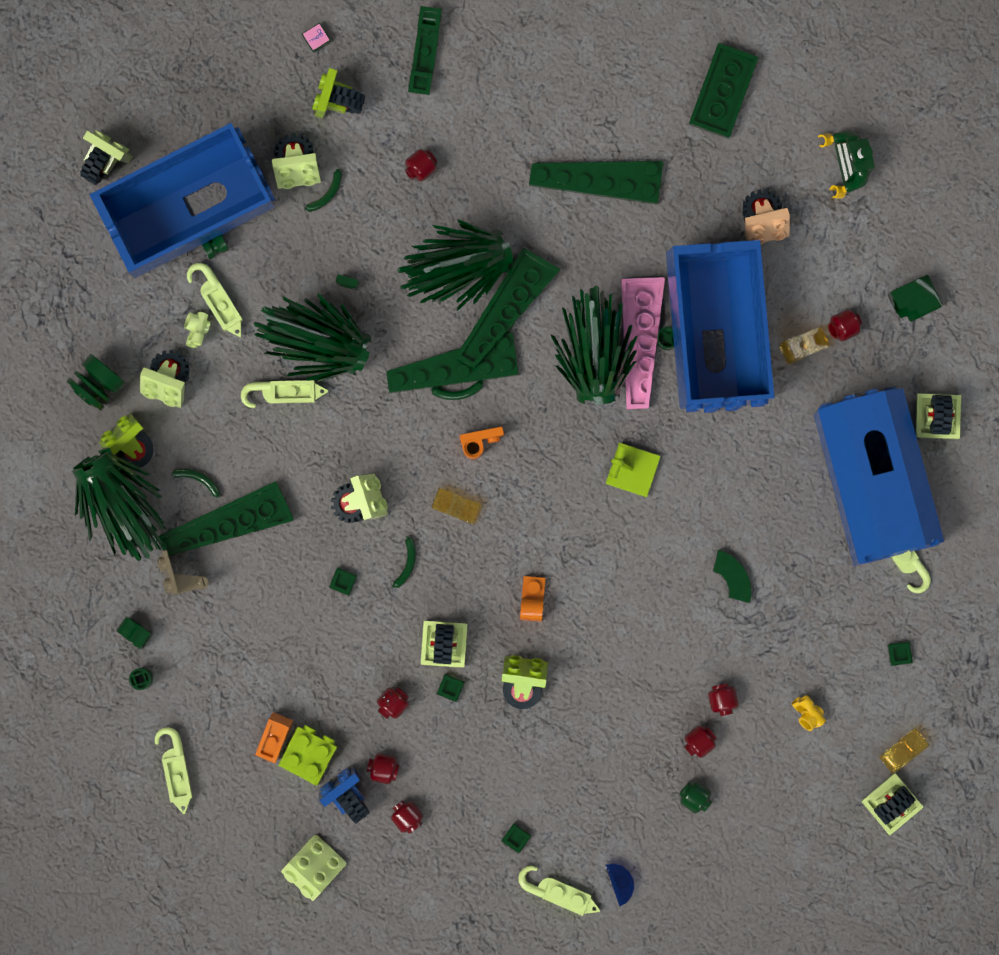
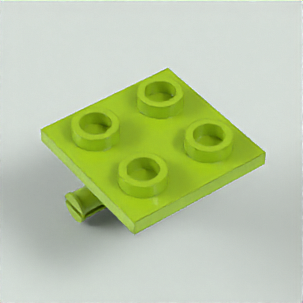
M619 443L614 459L612 458L611 460L612 465L605 484L647 498L660 456Z

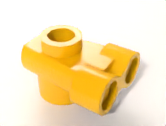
M808 695L802 698L798 697L791 703L796 711L801 713L802 716L799 718V723L804 729L812 731L814 728L821 727L826 722V719L823 717L824 711L821 707L814 705V702Z

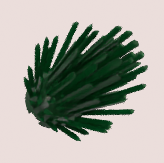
M459 219L457 221L460 223V227L469 231L432 225L436 229L445 230L436 231L438 234L471 240L423 239V243L436 244L412 246L420 251L448 247L455 248L405 256L404 260H408L407 262L411 265L399 267L397 271L398 273L405 272L408 278L411 279L408 280L407 284L401 285V288H409V290L418 289L407 295L412 297L422 292L426 294L443 287L442 290L422 299L420 303H425L431 299L432 303L439 299L440 302H443L473 281L481 278L457 299L456 302L458 303L467 296L457 307V311L479 292L473 300V304H475L484 293L487 296L502 273L510 271L508 267L509 264L513 263V255L509 242H504L500 236L503 233L499 230L489 232Z
M594 286V288L589 290L590 295L588 293L585 294V305L584 291L580 289V300H575V297L572 295L578 339L573 316L571 313L567 316L566 309L562 307L574 357H572L563 338L561 342L569 361L556 337L551 334V338L557 347L556 351L558 354H555V357L563 369L558 365L554 366L576 391L577 401L585 404V400L595 401V405H603L616 401V396L620 397V387L637 363V361L632 362L637 350L633 352L632 350L638 336H635L630 341L628 349L625 351L632 330V325H630L622 348L619 346L623 303L619 304L618 312L612 311L611 319L612 293L609 295L608 307L604 291L600 292L599 299V287Z
M317 293V296L321 299L319 302L328 312L324 309L321 310L306 298L304 301L322 316L282 296L283 300L289 303L286 309L278 306L279 308L272 306V309L263 306L260 309L268 323L264 325L254 322V326L259 328L257 331L264 333H254V335L269 341L267 343L291 348L275 347L273 351L276 352L266 351L264 354L281 356L284 360L327 363L325 365L296 366L294 370H299V372H291L286 376L322 373L310 376L306 381L315 379L323 381L346 373L356 375L355 372L357 370L362 371L370 353L366 351L367 342L371 343V336L361 332L342 303L340 307L344 316L319 293Z
M109 447L98 451L100 453L99 456L95 455L91 458L88 456L73 467L72 473L76 478L75 515L78 514L79 506L80 519L84 517L85 527L88 529L89 540H91L92 528L89 505L94 527L97 528L98 526L96 514H98L114 556L116 554L114 548L115 537L123 555H126L128 550L131 557L141 561L142 557L137 550V547H139L144 557L149 559L150 555L144 545L152 552L151 541L156 549L159 550L161 549L158 543L163 545V542L155 532H158V530L148 517L152 516L163 529L166 528L163 524L165 522L147 502L146 495L126 477L138 486L144 487L157 498H162L156 492L161 490L129 468L146 476L151 475L149 472L139 468L140 466L115 456Z

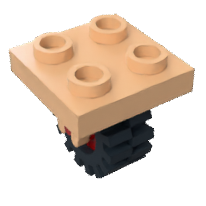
M759 189L757 194L753 191L750 193V197L746 196L745 201H743L746 241L760 240L762 245L764 242L780 241L789 237L790 214L788 208L782 209L780 198L778 196L775 197L774 192H771L769 195V190L765 189V192L761 193V189Z

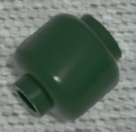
M689 781L679 793L681 797L680 803L694 814L701 810L705 812L712 803L709 800L711 791L699 781L692 783Z

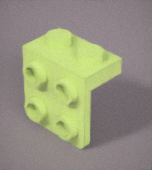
M314 835L281 872L286 880L294 883L306 898L314 901L346 866V861L319 836Z

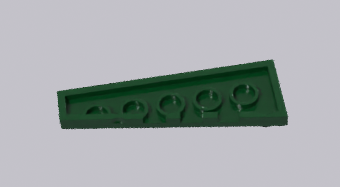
M664 161L532 163L529 186L657 205Z
M523 248L457 353L456 359L475 369L559 274L560 269Z
M513 332L505 334L475 369L456 359V355L461 349L459 348L386 371L389 394L518 376Z
M275 481L170 530L159 537L163 542L161 547L163 551L167 550L169 557L295 520Z

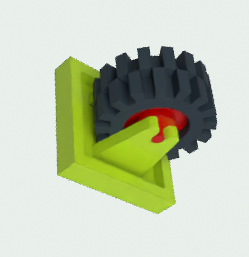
M329 68L327 74L323 73L318 89L322 91L321 94H316L312 110H316L314 116L323 119L326 109L343 114L345 112L361 114L366 96L361 94V92L353 90L351 86L336 82L337 70Z

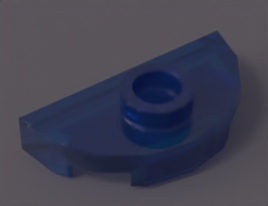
M615 863L605 864L620 907L626 904L633 894V877L622 865Z

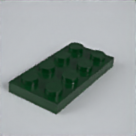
M718 43L688 125L729 139L759 57Z

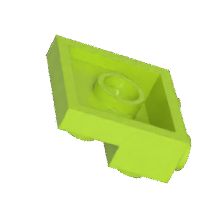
M304 725L302 728L299 726L278 766L317 786L338 746L334 745L335 740L325 735L322 738L315 735L316 730Z

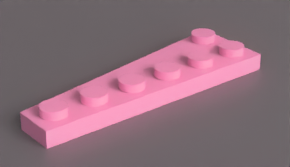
M665 277L621 279L624 339L628 327L632 325L625 351L628 349L630 341L635 336H638L632 352L637 350L632 362L637 361V363L625 380L626 410L649 408Z

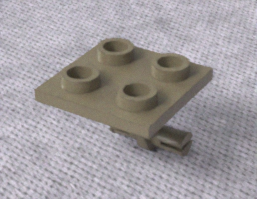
M167 550L162 551L157 560L160 572L164 571L166 578L163 581L164 590L166 593H170L171 597L195 589L203 590L208 587L209 581L204 576L174 574Z

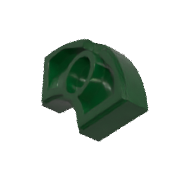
M718 550L713 572L719 574L726 581L729 589L728 598L750 603L751 584L745 569L734 557Z

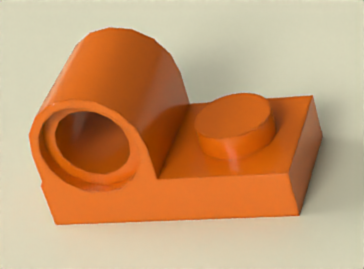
M497 427L459 435L464 455L471 460L480 458L483 454L482 441L487 440L488 444L499 442L500 437H504L503 428ZM476 443L480 448L477 454H469L467 451L469 444Z
M523 577L520 620L542 622L545 578Z
M273 712L267 722L255 755L276 763L293 720Z

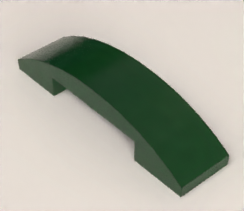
M420 6L408 88L409 93L430 95L442 9Z

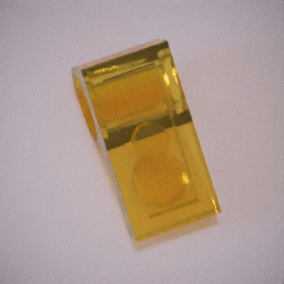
M822 327L790 338L779 344L787 365L830 347Z

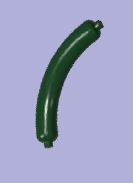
M336 169L334 172L331 186L325 195L317 201L307 204L304 207L305 211H316L333 199L342 180L340 169Z
M477 381L474 385L462 391L450 392L437 387L431 388L430 391H432V395L441 399L461 400L479 392L483 388L484 382Z
M175 469L171 473V476L175 478L186 477L195 479L204 484L213 497H220V490L216 484L201 472L192 469Z
M409 536L405 540L407 547L406 565L400 576L393 581V588H400L408 580L415 566L416 548L413 538Z

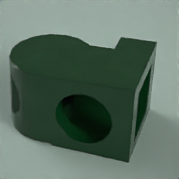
M128 616L123 619L116 629L120 635L129 640L138 649H143L153 635L152 632Z

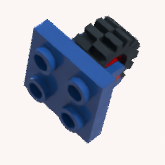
M353 767L350 770L346 768L337 775L338 779L335 782L331 783L329 781L320 788L319 801L324 807L333 802L343 815L345 813L348 814L350 819L357 824L369 815L370 811L362 801L364 796L355 786L360 781L358 772Z

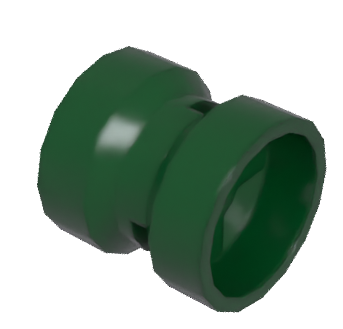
M222 235L202 244L210 260L215 258L217 253L229 251Z
M664 327L658 332L657 345L662 350L666 351L674 348L672 327Z
M138 668L130 673L129 683L136 690H146L153 683V675L148 669Z

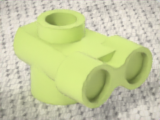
M190 312L187 315L184 329L190 330V334L187 338L186 346L197 348L202 345L204 333L206 334L210 327V321H207L208 314L203 312L194 314Z

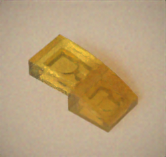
M439 488L431 508L475 525L482 504Z
M915 727L899 739L896 744L882 753L879 758L891 773L894 774L926 749L929 743Z

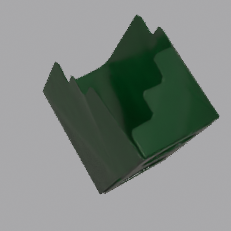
M928 275L890 291L888 294L895 313L900 318L908 317L910 322L943 306Z

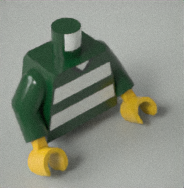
M852 130L837 132L833 136L830 133L818 135V138L824 137L825 144L819 145L820 147L831 146L835 142V150L844 186H831L829 188L830 191L837 190V194L832 196V198L842 199L845 197L846 192L850 193L864 187L867 184L869 174L875 168L872 156L873 150L870 147L869 140L867 138L861 139L860 135Z

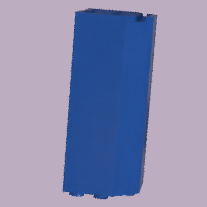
M232 123L89 194L128 272L134 279L275 208L272 203L275 201V198L248 146L244 148L242 145L246 141L239 127L234 128ZM213 183H220L225 186L227 195L221 203L193 217L191 216L183 198Z
M760 240L672 246L666 252L680 409H686V412H697L700 409H704V413L717 412L721 408H725V411H736L739 408H743L742 406L747 405L763 407L768 404V401L774 399ZM723 330L726 364L725 368L719 373L710 372L705 366L702 331Z
M896 386L884 389L881 392L878 389L866 391L861 397L853 394L844 397L841 402L820 405V408L814 414V419L853 566L901 555L907 551L914 552L938 546L943 543L942 530L904 389H897ZM876 430L884 435L894 471L873 476L864 444V437L868 432Z

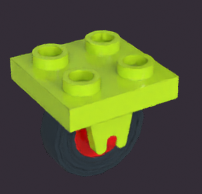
M131 413L128 416H122L117 421V426L114 429L107 430L100 437L101 441H99L102 449L109 447L115 456L140 466L139 468L148 464L153 456V442L147 434L141 431L143 427Z
M518 655L505 656L501 682H504L503 696L506 702L517 709L533 707L540 700L542 687L545 688L548 662L539 658L524 659Z

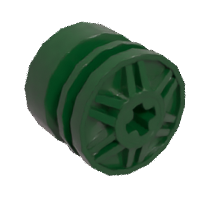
M90 353L82 363L87 373L83 375L75 371L74 374L81 380L77 383L70 377L67 383L70 384L73 392L83 401L102 411L105 406L98 401L99 398L102 397L109 403L111 400L105 393L108 389L117 394L126 383Z

